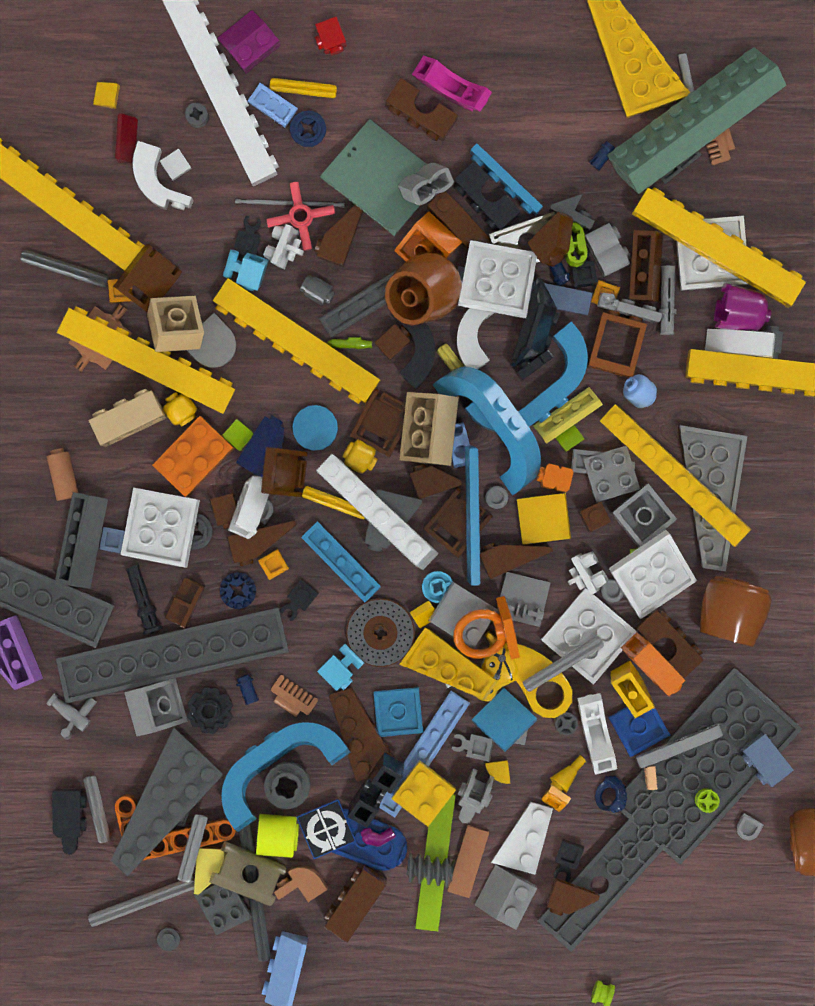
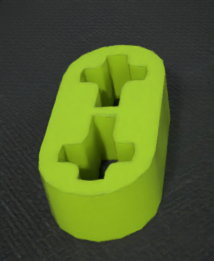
M573 223L572 230L577 235L574 240L575 242H573L571 235L569 252L565 255V259L570 266L579 267L587 258V247L583 228L580 224ZM574 248H576L577 255H581L579 260H576L575 256H571L575 250Z

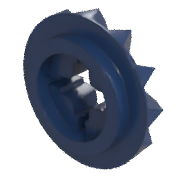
M302 111L292 119L290 134L297 144L303 147H314L321 143L326 135V124L318 113ZM315 122L312 128L315 136L310 133L302 136L304 128L301 123L309 126Z
M244 573L228 575L223 579L220 586L221 599L227 606L234 609H242L249 606L256 596L254 581ZM245 583L241 591L246 597L237 595L232 599L234 590L230 584L238 587Z

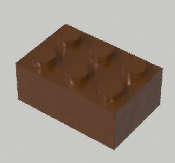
M363 865L361 868L356 867L350 876L351 879L349 881H351L349 887L343 886L337 896L338 903L336 906L331 904L324 915V920H326L324 927L347 943L387 885V878L366 865Z

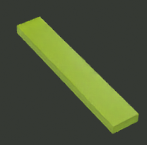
M455 794L450 797L428 826L424 859L429 855L431 862L434 861L436 856L439 857L440 864H442L445 858H448ZM426 878L423 879L420 888L415 929L438 932L444 880H442L440 886H437L435 879H433L430 885L427 884Z

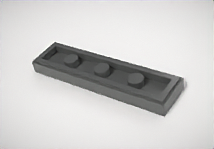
M396 270L319 318L331 338L387 304L385 300V287Z

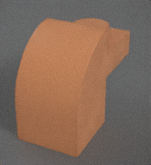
M296 865L288 870L291 879L285 877L276 883L277 888L274 890V893L280 900L298 887L306 900L310 902L326 891L328 886L314 868L307 865Z

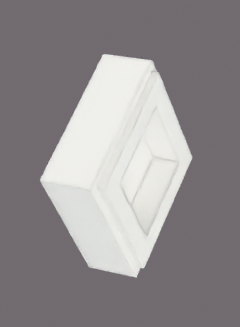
M179 149L160 160L172 181L192 169Z

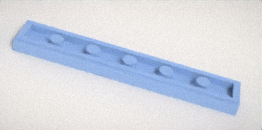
M453 691L449 692L405 759L403 777L391 794L388 792L385 794L379 808L394 818L397 816L402 807L393 801L391 796L418 760L429 767L470 702Z

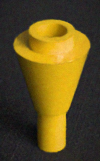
M579 755L571 765L550 777L552 781L550 785L561 792L567 793L577 775V771L585 764L586 760Z

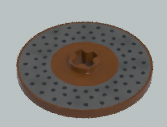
M381 598L369 600L357 607L350 616L346 629V637L350 649L365 664L375 667L391 666L401 661L412 647L415 636L414 624L406 609L392 600ZM379 626L384 627L383 630L387 631V636L384 635L382 639H377L378 636L374 634V630H378Z

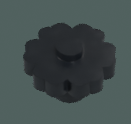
M205 687L202 693H194L188 702V707L191 711L188 712L187 718L193 727L200 726L202 733L215 734L219 728H226L233 717L229 711L233 707L229 695H220V691L216 687Z

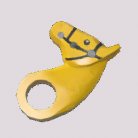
M489 631L485 634L490 647L496 642L497 637ZM505 643L499 652L493 656L483 658L481 668L498 682L485 700L478 698L479 700L491 701L500 688L516 681L524 692L532 710L544 718H556L565 713L571 705L572 688L562 672L548 680L558 683L563 690V697L557 706L552 708L542 707L536 700L538 687L530 692L525 689L523 685L524 680L553 663L541 653L517 644L520 658L511 660Z

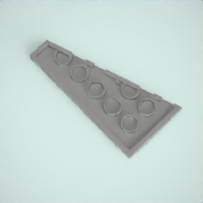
M679 425L686 469L735 513L747 436ZM693 509L702 568L726 572L730 542Z

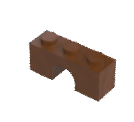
M400 78L386 100L387 110L397 117L401 114L407 118L406 122L416 129L421 127L427 131L426 135L437 142L439 139L443 142L458 120V115L440 103L431 113L424 114L419 112L415 107V101L420 95V90Z
M654 610L635 629L651 645L661 638H669L674 644V652L667 661L685 678L704 660L700 656L703 652L694 643L691 646L685 640L687 635L678 626L675 629L669 623L671 618L663 610L660 612Z

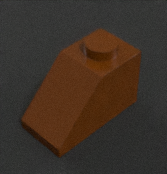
M558 211L528 242V245L541 263L554 267L569 252L573 218Z
M426 464L414 467V472L410 473L418 499L462 485L461 480L433 466L427 467Z
M555 878L546 905L550 908L549 911L556 915L562 916L563 913L569 915L599 901L600 895L597 892Z

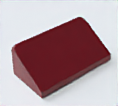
M120 113L117 119L115 159L119 163H133L137 142L138 119Z

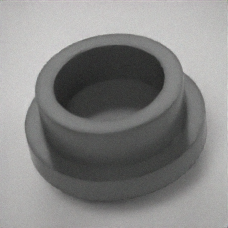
M164 928L157 936V943L161 949L172 951L178 947L180 935L173 928Z

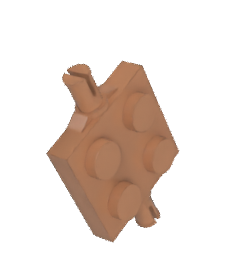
M120 304L112 315L104 313L96 306L88 315L93 320L97 316L109 322L107 327L116 330L118 326L130 332L119 321L127 311L126 308L122 309L123 306ZM73 340L69 341V344L75 347L82 355L74 366L76 369L79 368L81 372H83L89 361L97 363L105 370L113 361Z

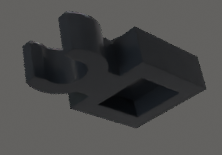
M245 217L244 226L246 230L245 232L238 231L234 250L238 251L239 255L245 256L247 252L257 255L261 236L255 233L261 227V219L257 220L255 226H250L248 224L250 217Z
M586 246L587 258L585 262L579 267L571 266L575 288L595 286L598 283L594 261L587 262L590 254L588 246ZM574 248L572 256L579 260L580 256L577 255L576 248Z
M547 350L532 362L530 360L523 362L518 366L520 371L517 372V376L523 381L550 361L553 355Z
M301 579L287 596L292 602L284 605L280 613L282 614L286 609H291L293 615L289 620L293 621L297 617L298 608L305 611L319 593Z
M562 839L555 862L561 865L555 868L554 878H557L559 872H565L567 875L565 881H570V867L577 870L584 850L583 845Z

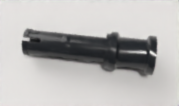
M135 565L125 569L139 608L137 616L141 618L143 624V635L162 630L163 627L159 625L155 613L157 608L151 604L140 566Z

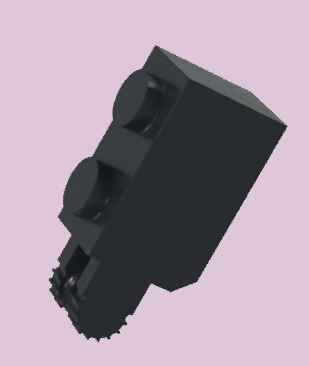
M55 789L52 791L53 834L56 837H62V849L66 855H72V853L76 852V849H78V837H81L83 831L87 830V818L83 817V808L87 807V795H83V789Z

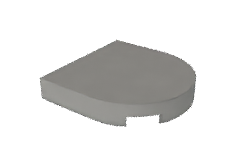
M213 313L202 324L204 336L201 348L187 351L203 366L217 368L226 365L234 357L236 339L232 331Z

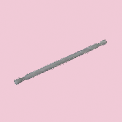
M235 199V203L294 206L293 201ZM302 201L307 206L326 207L333 205L344 207V203Z

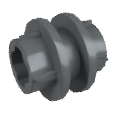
M289 761L274 766L266 776L264 783L265 794L269 801L282 809H292L301 805L309 795L311 786L310 777L305 768L298 763ZM287 776L291 780L295 779L298 786L293 794L280 791L278 783L281 777Z

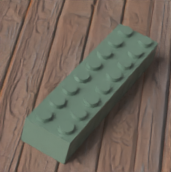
M753 47L736 61L726 66L717 75L708 79L706 83L691 92L683 100L673 105L664 114L654 119L645 128L635 133L630 139L616 147L607 156L616 173L640 194L784 88L786 83L778 66Z

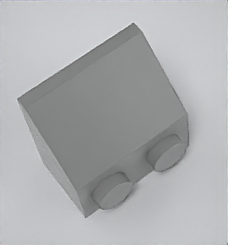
M452 582L429 621L453 636L457 622L465 614L479 609H487L497 612L498 609ZM481 618L470 622L463 631L465 644L474 649L491 620Z
M176 678L124 692L136 736L154 733L188 722Z
M495 864L474 905L496 920L517 929L537 887L528 880Z

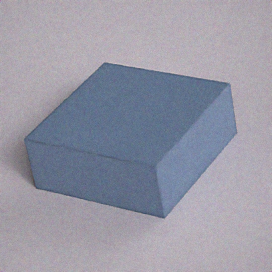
M103 527L99 549L121 553L125 531Z

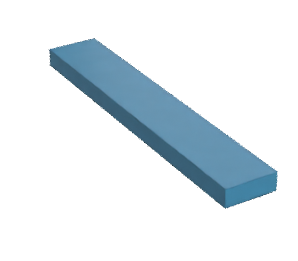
M465 446L467 582L470 585H479L478 449L474 446Z

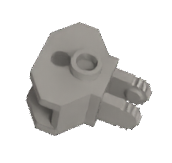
M474 768L467 782H462L457 794L461 796L459 801L461 809L458 818L462 823L467 824L472 820L475 812L480 814L484 806L488 807L492 798L490 791L494 777L489 776L486 783L476 780L475 776L478 770Z

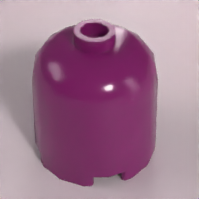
M725 283L720 291L724 292L722 300L716 301L714 321L718 322L715 328L758 332L765 322H769L771 309H768V301L763 293Z

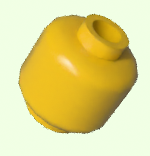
M174 392L165 399L167 403L164 405L163 411L173 425L180 424L182 427L196 417L197 407L190 397L183 394L178 395L177 392Z
M356 440L354 443L350 442L342 455L345 458V465L360 474L364 473L367 469L371 471L378 460L374 457L376 450L361 440Z

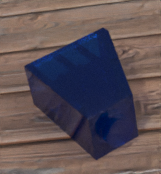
M273 415L270 419L265 416L236 463L253 474L263 477L266 447L283 449L285 428L281 426L283 422Z

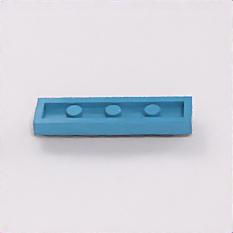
M478 144L470 150L472 155L470 159L473 162L475 161L480 167L483 165L489 171L487 175L495 183L499 181L505 186L503 189L505 193L512 199L516 197L521 202L520 207L529 215L533 213L536 216L542 210L543 206Z
M318 521L301 537L364 602L381 587Z

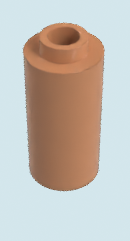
M64 448L50 451L51 455L47 456L56 500L71 499L73 492L78 493L69 451L64 452Z

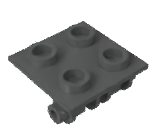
M214 885L202 891L199 895H194L216 935L252 918L250 915L251 910H248L245 902H243L244 898H241L240 894Z

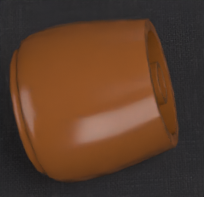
M428 252L413 256L398 268L390 277L385 287V300L388 309L394 317L403 323L416 325L431 322L445 317L457 307L462 289V281L458 270L451 261L442 255Z
M715 576L714 579L708 582L704 592L700 632L753 647L770 611L772 600L769 591L751 585L746 581Z
M805 808L797 810L793 815L789 816L791 837H789L790 849L793 851L795 871L800 872L804 876H815V808Z

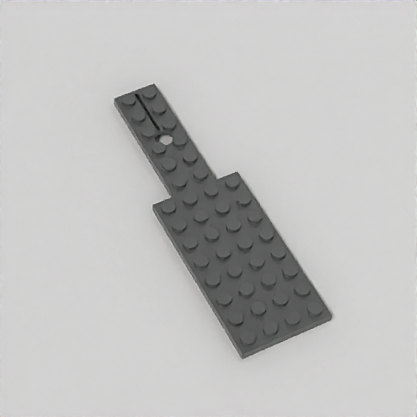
M734 667L664 745L716 724H719L723 736L653 764L656 768L657 790L646 788L645 771L642 768L625 787L627 804L621 812L628 819L570 882L593 891L591 889L592 879L596 876H604L608 880L609 885L605 892L599 893V901L574 912L572 915L563 913L562 916L550 912L548 907L537 919V922L571 952L662 850L681 865L758 779L755 775L758 771L753 765L749 767L741 756L744 753L741 751V748L763 732L781 753L802 730L797 723ZM703 788L712 789L720 800L719 807L711 813L703 812L695 804V795Z

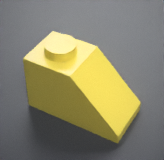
M202 846L199 848L196 859L194 894L199 895L211 884L209 880L212 872L219 874L226 852L221 851L222 847Z

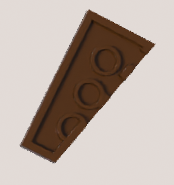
M351 687L329 694L343 741L351 752L348 754L356 782L367 779L384 752L390 756L392 755Z

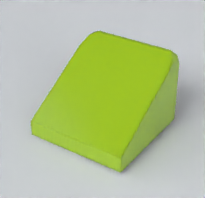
M236 419L222 437L237 450L241 451L255 434Z
M573 425L555 439L564 452H567L583 441L584 437L576 426Z

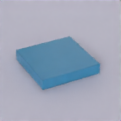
M419 687L373 691L377 730L381 737L423 733Z
M505 688L472 719V722L504 752L537 721V718Z

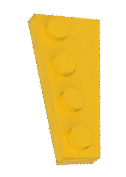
M426 627L399 664L484 700L498 682L494 677Z

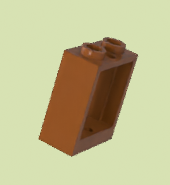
M607 310V313L603 312L600 316L587 367L627 378L633 377L647 324L642 323L643 319L629 316V319L620 317L621 313ZM606 321L639 329L629 366L597 358Z

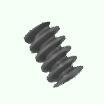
M409 853L406 875H408L409 882L411 883L415 876L419 884L426 878L428 885L435 879L436 885L440 886L442 880H444L445 886L448 888L453 878L455 859L451 865H449L448 858H445L442 864H440L438 856L431 862L429 855L422 861L421 854H417L415 860H413L412 853Z

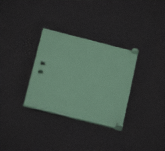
M369 119L321 174L320 178L338 190L349 201H352L353 204L363 210V212H366L367 215H370L378 224H381V226L395 236L420 206L404 200L398 185L405 177L417 174L426 163Z

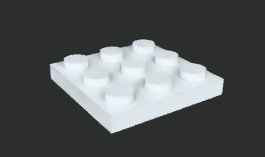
M744 216L703 219V221L710 225L715 223L724 229L723 233L728 236L735 235L744 241L743 245L746 246ZM676 241L681 291L722 287L725 283L737 286L749 285Z
M470 240L458 306L526 318L537 256L531 251Z
M133 488L121 555L187 568L200 500Z
M664 530L609 568L640 619L697 581L667 530Z
M584 588L541 640L560 657H564L591 639L599 636L604 646L572 666L594 685L622 652L621 647L637 631L595 595H591L588 589Z

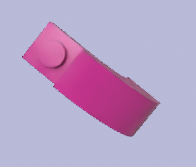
M424 55L412 73V76L437 94L472 112L473 110L481 112L492 93L488 88L459 77L436 59Z

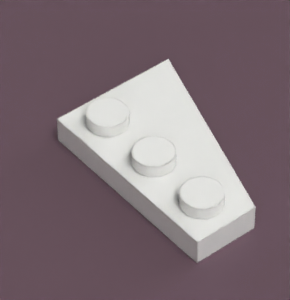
M530 802L497 854L491 860V863L536 874L553 808Z

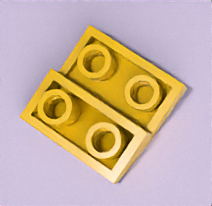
M566 493L517 499L522 545L571 539Z

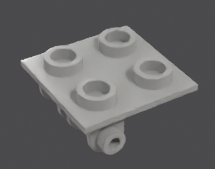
M627 446L583 459L596 503L640 489Z
M506 572L500 597L505 596L513 621L540 627L544 616L550 582Z

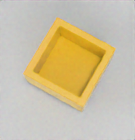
M418 760L393 793L391 799L428 827L454 794L456 787L422 761Z

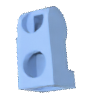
M464 422L455 424L452 451L454 468L465 466V446H470Z

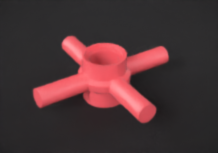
M293 182L290 183L294 206L287 215L266 219L269 228L291 223L292 226L299 229L303 251L312 249L308 226L312 223L313 218L335 214L334 206L310 209L302 202L299 183ZM298 211H304L307 213V218L303 222H298L294 219L295 214Z

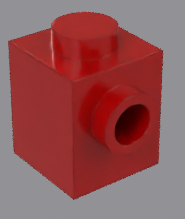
M337 16L315 24L318 36H315V40L319 50L324 49L325 54L331 53V55L344 51L343 48L347 47Z

